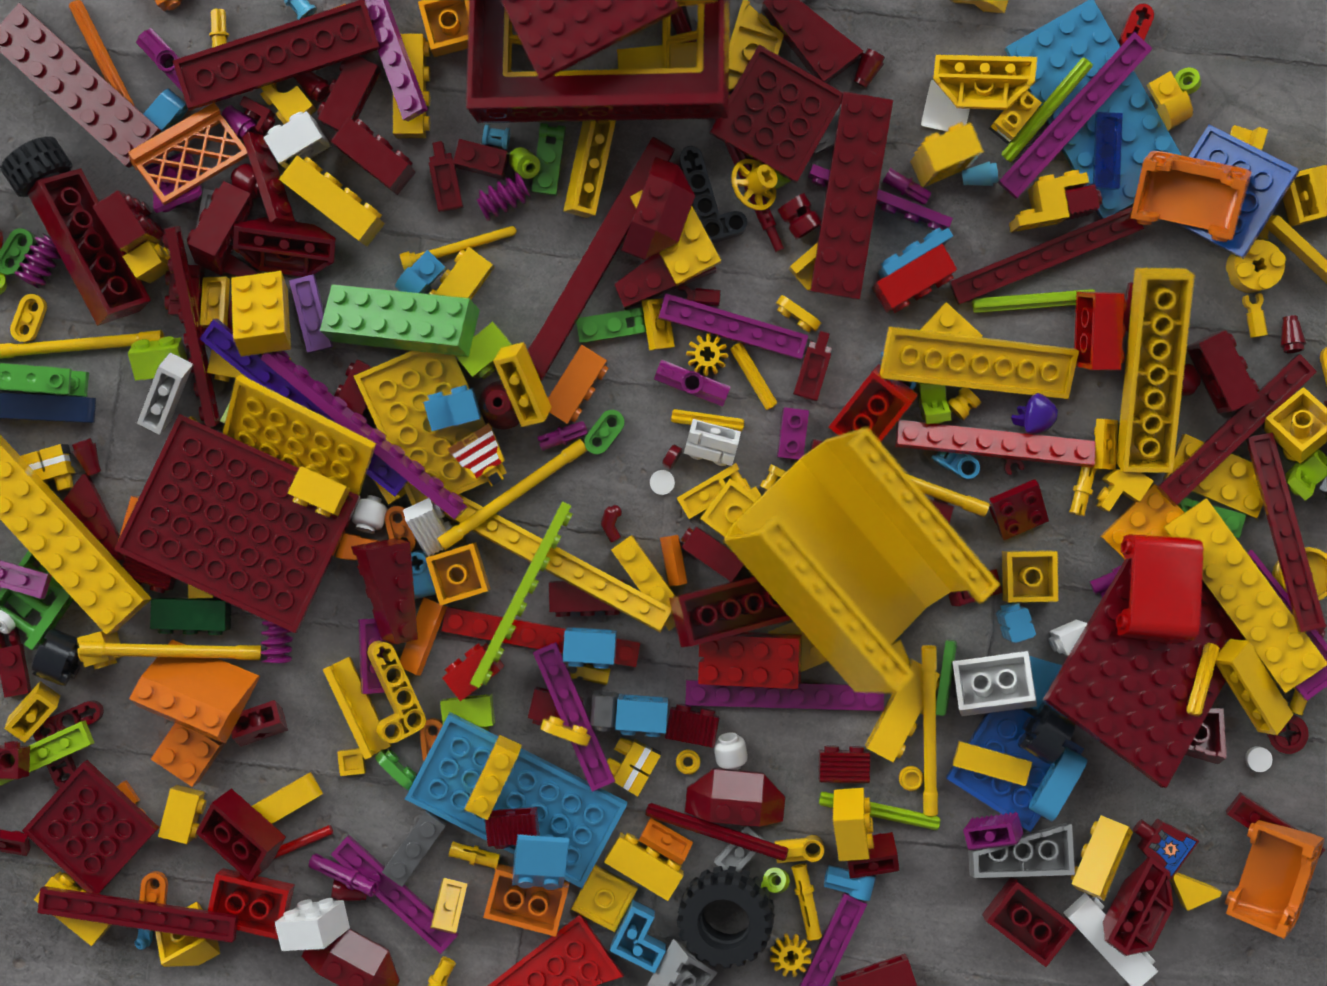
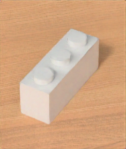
M171 352L158 366L137 424L159 435L172 420L192 369V363Z

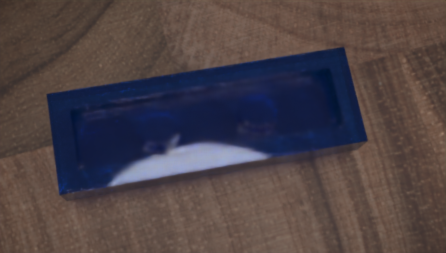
M1097 112L1095 114L1093 184H1095L1096 189L1118 190L1120 188L1123 113Z

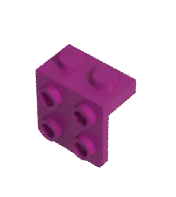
M183 152L171 156L167 160L181 162ZM187 153L185 164L197 166L191 154ZM154 163L144 167V169L149 174L159 175L161 164ZM165 165L163 176L177 179L179 168ZM183 169L181 180L191 181L195 179L197 171ZM161 182L160 190L164 196L174 191L175 184ZM202 184L166 205H163L154 193V211L156 213H166L172 211L179 204L196 201L202 194Z

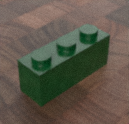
M153 598L151 599L150 629H158L159 634H173L174 630H183V634L194 635L198 634V630H207L208 635H223V631L231 629V604L222 599Z

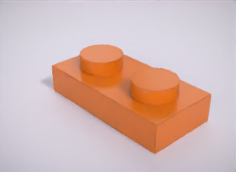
M651 817L638 840L679 865L683 864L693 844L689 839Z

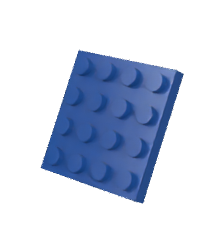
M1208 125L1189 157L1236 166L1252 172L1235 234L1232 240L1228 239L1226 242L1212 239V235L1208 233L1207 229L1180 223L1175 224L1244 259L1296 178L1299 169Z
M1023 709L986 713L968 743L1032 761L1026 786L952 766L945 778L1003 815L1005 813L1009 815L1010 812L1013 814L1017 812L1021 826L1031 833L1041 816L1030 810L1029 804L1051 764L1042 761L1018 746L1020 738L1025 733V730L1022 729L1028 717L1034 718V716ZM1067 739L1062 745L1080 755L1084 750L1081 746Z

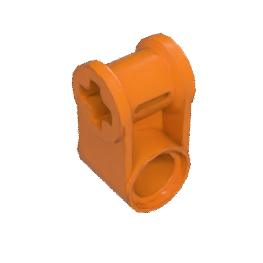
M344 533L336 549L335 557L357 561L351 546L377 542L379 540Z

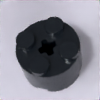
M51 629L44 637L49 640L44 646L40 645L32 664V670L35 672L32 674L60 686H66L70 678L75 679L80 669V665L77 664L79 660L77 652L79 644L77 637Z
M1042 703L1035 717L1032 718L1030 716L1025 721L1022 727L1025 733L1020 738L1018 746L1042 761L1052 764L1065 750L1062 745L1066 739L1071 740L1076 724L1051 706Z

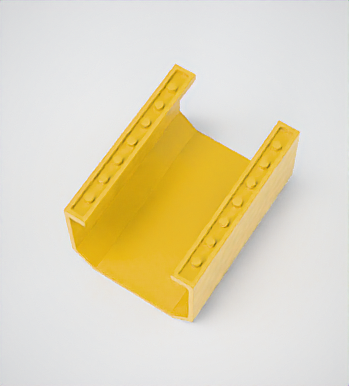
M868 428L826 439L801 457L731 526L724 539L729 548L855 692L898 693L915 674L891 648V644L928 606L950 592L968 590L979 603L984 602L1000 585Z

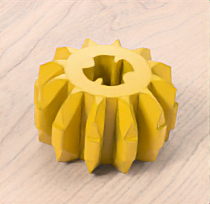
M707 333L706 342H703L702 337L698 335L696 338L699 345H696L694 342L689 343V346L695 349V351H687L686 356L695 358L688 361V365L692 366L698 363L694 370L697 373L701 367H704V376H708V368H711L712 372L717 374L716 364L721 368L725 367V363L720 361L719 358H728V354L720 353L727 346L722 344L717 347L720 341L718 336L712 343L710 342L711 334ZM706 348L710 349V353L714 354V358L710 357V361H704L705 358L700 356V352L704 353Z
M784 934L785 941L782 942L781 939L776 938L777 946L770 947V951L774 954L770 956V962L776 963L774 965L775 971L782 969L783 976H787L788 972L792 971L793 977H796L797 969L804 973L806 968L803 964H811V959L807 956L812 952L810 948H805L807 945L805 939L799 941L798 934H794L792 940L789 939L788 934ZM788 951H793V959H788Z

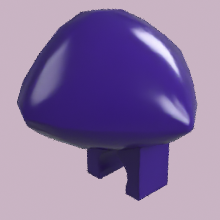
M1036 393L1030 397L1026 407H1017L1019 415H1012L1011 419L1013 425L1024 426L1027 433L1041 434L1055 424L1058 410L1047 397Z

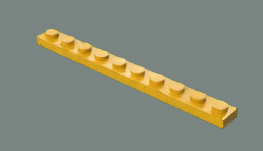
M458 494L467 506L466 510L456 519H453L445 511L444 516L460 524L483 507ZM497 514L472 530L530 563L543 540ZM557 546L555 549L550 547L546 555L550 560L545 571L661 633L672 614L670 607Z

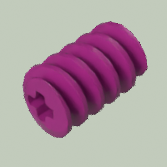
M515 173L514 182L509 177H506V186L497 181V190L489 185L487 195L480 189L479 198H476L486 220L490 221V212L498 217L499 208L507 213L508 204L513 208H517V199L525 204L526 195L530 198L531 196L521 176Z
M43 234L44 238H34L39 246L30 245L29 248L34 254L24 255L29 263H19L24 271L14 272L17 277L38 289L40 288L37 284H46L42 275L51 276V272L47 267H56L52 258L61 259L51 237Z
M263 621L262 625L269 627V630L261 632L262 635L268 637V640L261 642V645L268 647L267 650L260 652L261 655L267 657L262 662L287 663L292 661V657L285 654L292 651V647L286 645V643L293 641V637L286 634L291 631L270 621Z

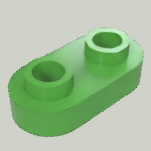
M19 228L10 233L0 250L1 273L12 276L15 275V271L22 270L19 263H26L27 259L24 255H31L33 252L29 248L30 245L36 246L35 236L32 232ZM23 238L27 239V244L25 246L21 245V240ZM13 259L14 265L9 267L8 262Z
M616 410L605 411L588 432L584 442L586 449L590 453H604L622 431L625 421L620 412ZM610 418H615L617 420V425L615 427L608 426V420ZM596 437L602 440V444L599 447L593 445V439Z
M381 750L375 756L376 761L402 787L409 791L417 774L408 766L404 768L398 762L400 760L399 757L392 750Z

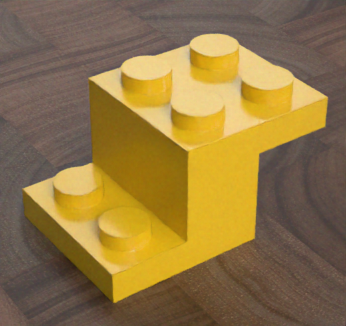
M1079 170L1065 172L1063 176L1054 178V174L1039 177V180L1034 181V185L1028 189L1031 209L1020 211V214L1015 215V219L1009 223L1010 233L1060 224L1070 217L1065 191L1080 188L1089 183L1087 172L1079 174Z

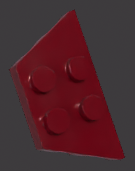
M84 473L62 502L116 560H124L126 555L114 550L120 535L90 476Z

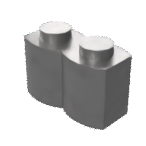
M596 690L592 694L590 724L595 726V730L610 731L611 727H615L618 692Z

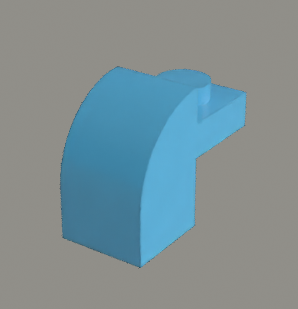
M427 250L411 267H408L397 280L395 288L403 292L427 294L432 289L430 285L445 271L446 267Z

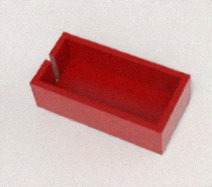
M744 632L699 644V657L703 658L699 661L698 684L798 689L801 684L802 635Z

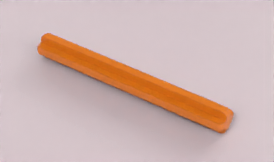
M75 0L69 3V8L105 80L133 104L83 2Z

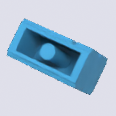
M1015 602L1000 605L1001 609L997 610L996 616L998 623L1002 625L1000 629L1003 638L1016 643L1036 635L1033 623H1030L1032 619L1027 608L1021 607L1019 603Z

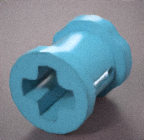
M284 0V3L287 6H291L298 15V20L314 15L317 11L315 5H311L308 0Z
M485 124L482 145L502 147L503 150L507 151L511 129L490 128V125ZM491 136L501 137V139L492 138Z

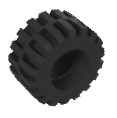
M46 136L28 141L13 150L0 165V170L18 197H29L27 193L37 180L69 172L73 165L56 138Z

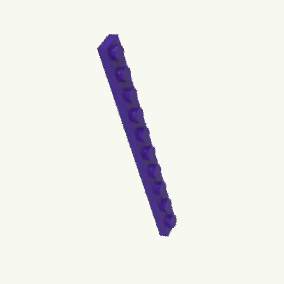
M213 319L200 337L201 341L248 379L337 423L260 359L263 356L262 354L240 356L233 339V331L220 320ZM373 453L366 474L394 497L397 496L408 481Z

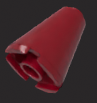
M502 380L489 384L482 391L479 398V409L484 421L497 429L506 430L517 426L520 422ZM501 398L503 401L502 405L496 407L497 401Z

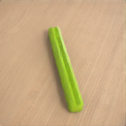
M1081 58L1005 148L1001 155L1007 161L1012 162L1090 71L1093 64L1088 59Z
M1087 289L974 298L972 308L974 313L1073 306L1076 305V291L1095 292V290Z
M821 792L819 804L833 808L834 794ZM870 802V816L931 830L939 829L940 818L938 816H926L920 812Z

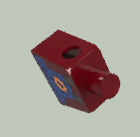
M1141 819L1133 828V832L1142 838L1137 847L1147 857H1152L1169 870L1171 879L1199 842L1190 834L1160 819H1156L1151 826Z

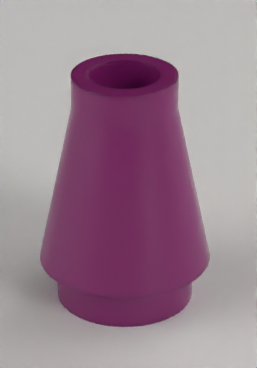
M232 105L227 106L222 111L223 118L239 139H243L247 132L257 133L255 131L256 121L235 109Z

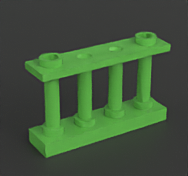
M0 363V390L87 397L89 372L72 371V369Z
M28 550L19 565L40 571L33 566L36 558ZM52 578L48 587L56 596L52 605H46L34 596L2 588L0 591V610L7 613L14 620L16 627L27 634L26 637L28 639L24 645L31 650H36L40 645L44 644L46 634L55 628L74 601L67 591ZM12 594L41 613V621L38 625L32 626L4 606L7 602L6 600Z

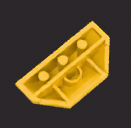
M936 55L933 80L956 108L1008 110L1035 83L1037 57Z

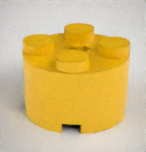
M1255 240L1244 259L1232 253L1229 255L1226 262V272H1228L1230 283L1239 291L1245 293L1259 292L1269 289L1279 282L1284 273L1286 258L1273 243L1265 240ZM1254 262L1256 263V267L1258 268L1257 271H1255V265L1252 264Z

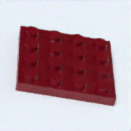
M758 45L728 99V118L717 119L709 134L761 164H767L775 172L797 183L841 105L843 93L763 46Z
M86 760L27 824L22 832L28 834V837L85 891L100 894L160 827L92 763Z

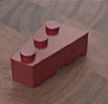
M223 181L220 188L214 190L211 196L212 202L207 209H203L199 217L198 226L196 229H192L187 237V244L194 262L220 275L223 274L225 269L221 267L226 253L231 254L233 251V246L230 244L234 236V225L246 222L254 204L251 193Z

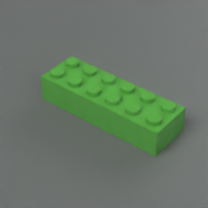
M332 284L320 332L332 342L469 357L480 310L470 298Z

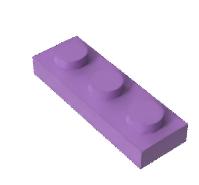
M312 274L289 280L307 353L332 348V341L320 332L324 309L315 275Z

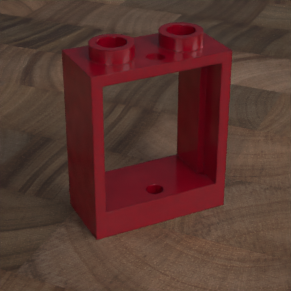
M697 526L693 530L688 528L681 538V541L684 542L682 545L683 549L730 582L733 581L744 565L733 551Z

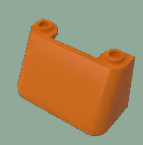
M1151 151L1143 161L1131 218L1137 219L1136 222L1143 225H1151L1152 222L1161 219L1207 229L1208 233L1212 235V239L1216 241L1226 242L1228 239L1232 240L1252 172L1236 166L1168 152Z
M1258 820L1256 823H1252L1248 830L1247 837L1251 838L1250 843L1252 846L1238 887L1234 892L1230 890L1226 897L1225 904L1228 905L1226 914L1285 939L1297 923L1325 839L1312 833Z

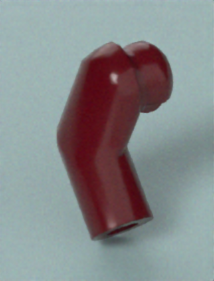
M617 505L608 506L604 510L601 520V526L610 543L621 538L615 527L617 518L622 515V510Z

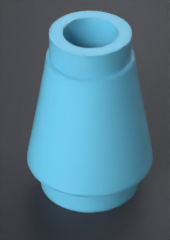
M988 161L967 170H962L963 185L993 186V183L999 181L997 163H990Z

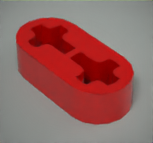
M1144 3L1139 4L1130 12L1119 38L1120 46L1128 39L1126 36L1132 34L1134 30L1137 31L1136 34L1145 40L1154 19V10L1151 6ZM1141 11H1144V16L1147 19H1144L1140 23V25H1138L1137 21L1139 19V16L1137 14H1139Z

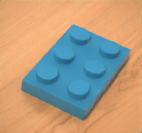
M939 227L923 238L925 242L920 244L917 240L907 246L902 251L903 255L900 257L894 254L881 263L882 268L878 271L881 279L935 247L947 243L953 237L950 229L947 228L942 231Z

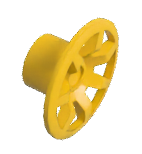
M744 159L738 162L732 170L731 182L739 200L747 207L758 211L765 210L774 203L776 198L775 186L778 181L775 170L767 164L762 165L753 159ZM743 165H752L751 171H748ZM738 169L742 176L747 177L746 179L736 180ZM738 186L748 187V190L745 192L744 196H742V194L740 193ZM753 194H755V202L757 205H754L747 201ZM762 196L770 198L765 205H763Z

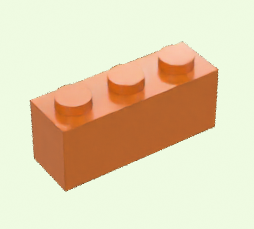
M581 345L548 397L552 407L549 413L568 425L571 421L576 422L583 411L579 407L584 399L589 401L596 390L593 388L594 383L597 379L602 380L609 369L606 366L608 361Z

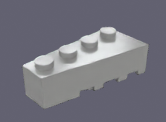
M1069 823L1025 834L1017 845L968 851L969 875L973 878L1075 875L1072 824Z
M673 939L647 986H707L718 972L713 966L709 965L708 960L704 959L701 962L696 958L697 953L695 951L690 953L686 945Z

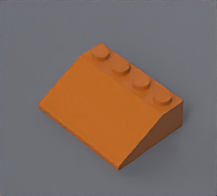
M172 639V640L169 642L168 645H185V644L180 643V642L175 641V640ZM157 657L140 677L129 700L139 708L226 744L260 676L218 658Z

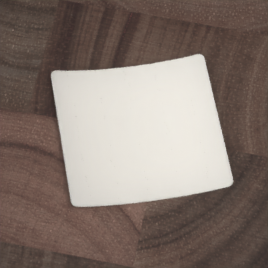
M931 80L921 125L942 131H948L949 127L960 122L963 125H967L970 109L956 108L936 82Z

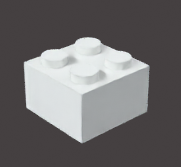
M307 111L292 115L288 123L283 126L276 125L267 132L268 135L263 137L278 163L285 169L288 168L297 155L303 160L306 156L311 159L331 147L318 123Z
M326 898L319 902H312L311 899L300 901L297 903V907L286 911L284 916L275 922L281 951L324 949L350 929L344 900L333 901L332 898Z

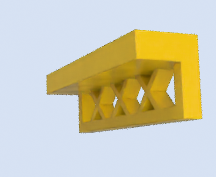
M347 657L322 669L364 759L366 760L381 750L391 747V743L382 740L377 735L376 727L381 720L369 695L361 693V678L351 657Z

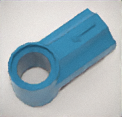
M828 865L824 878V887L849 893L850 896L860 900L870 901L876 875L850 879L847 869Z

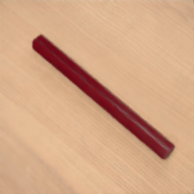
M653 803L647 806L646 816L781 861L787 859L789 852L787 847Z

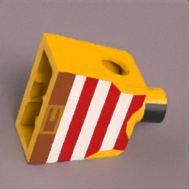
M490 423L448 447V451L474 480L484 474L489 484L493 486L504 479L497 466L503 463L505 459Z

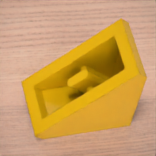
M1178 872L1170 879L1181 906L1187 911L1220 897L1222 893L1215 886Z

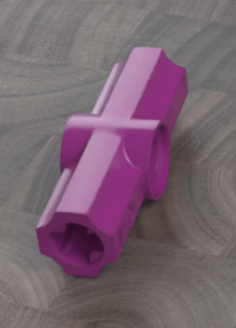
M152 28L144 30L138 36L136 44L182 91L174 64L170 68H165V63L168 59L174 58L175 60L180 57Z
M662 359L654 377V380L722 407L731 388L728 385ZM693 376L699 380V387L697 389L689 390L685 386V381L688 377Z

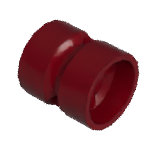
M805 193L788 201L777 210L783 221L790 223L788 229L795 240L821 225L822 221L816 211L810 210L812 204Z

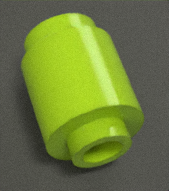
M524 147L515 148L509 154L510 167L521 177L530 179L538 174L541 166L540 161L528 149Z

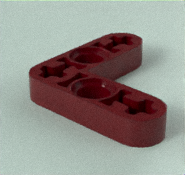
M90 700L46 719L34 732V739L37 742L66 729L62 722L65 715H70L74 718V725L81 721H86L87 725L97 722L103 716V706L96 700ZM89 707L96 709L93 716L89 715L81 719L79 714L88 711ZM44 727L51 729V732L48 733V736L41 734V731L44 730ZM71 755L46 765L53 782L59 788L67 781H62L61 776L64 773L72 775L77 770ZM66 762L67 765L56 769L55 766Z

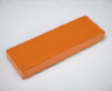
M427 597L423 598L416 616L418 640L406 642L400 658L404 670L421 676L447 606H440L437 601Z

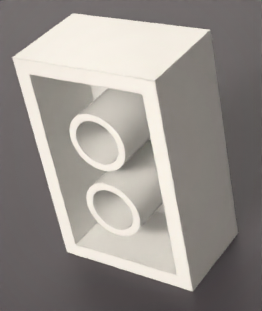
M1028 651L952 661L958 706L962 716L1037 707Z

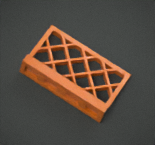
M215 103L208 105L128 152L131 164L140 172L163 205L175 200L248 156L246 147L220 114V109ZM219 123L225 130L223 138L209 135L210 129ZM194 138L203 139L202 150L188 148L189 141ZM208 141L222 143L220 153L206 151ZM225 145L237 146L240 152L234 156L225 155ZM173 150L183 152L181 162L167 160L168 153ZM187 153L200 155L198 166L185 164ZM204 156L218 159L217 166L212 169L202 167ZM151 163L161 164L159 175L147 173L144 167ZM165 165L179 168L177 179L163 176ZM183 169L197 171L196 178L191 181L181 180ZM161 182L175 184L174 191L164 196L160 190Z

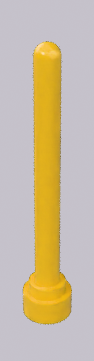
M509 226L428 251L436 258L460 252L462 249L467 250L468 247L474 248L514 236L517 230L514 226ZM407 251L399 254L404 271L411 267L425 252L415 254V252L410 253Z

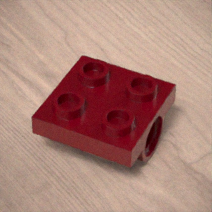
M1036 479L989 498V510L1003 541L1049 522L1040 486Z

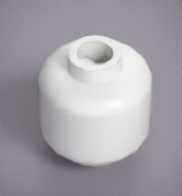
M368 495L367 499L359 500L352 516V522L356 525L355 528L357 530L374 534L376 530L382 529L388 509L381 503V498Z
M724 733L715 742L714 753L719 767L739 770L747 762L748 754L745 740L736 733Z

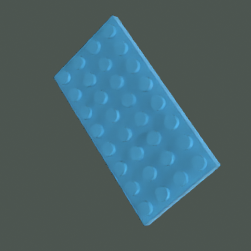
M1088 0L1008 45L1004 50L1008 56L1037 57L1035 83L1028 89V92L1042 102L1039 108L1081 58L1084 57L1093 64L1090 71L1046 121L1047 126H1049L1120 48V45L1095 1ZM1134 70L1061 149L1072 170H1079V174L1087 172L1089 183L1085 186L1095 184L1096 190H1100L1102 204L1096 210L1100 219L1111 216L1134 203L1143 161L1151 151L1181 155Z
M449 712L405 800L487 841L485 819L464 809L498 736ZM521 748L492 810L537 807L540 836L569 838L564 880L583 888L628 802L601 788L592 791L587 781ZM510 845L504 850L514 854L516 845Z

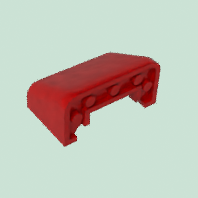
M1134 534L1123 536L1121 552L1126 559L1132 560L1129 608L1123 610L1117 616V636L1167 644L1194 640L1200 628L1204 553L1202 541L1192 538Z

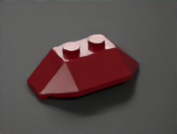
M658 157L654 158L621 249L622 252L645 260L678 244L695 197L679 165Z
M263 217L234 225L233 249L240 253L258 271H282V274L305 277L315 274L334 263L336 238L314 224L294 222L290 226L270 223L269 218Z
M713 768L697 781L687 786L685 812L708 822L761 827L783 822L786 797L764 773Z
M1148 857L1124 880L1103 920L1105 941L1124 956L1153 950L1173 910L1172 889L1169 881L1171 879L1170 871L1152 857Z
M352 929L347 930L326 948L304 950L301 955L318 975L339 986H397L400 981L389 949Z

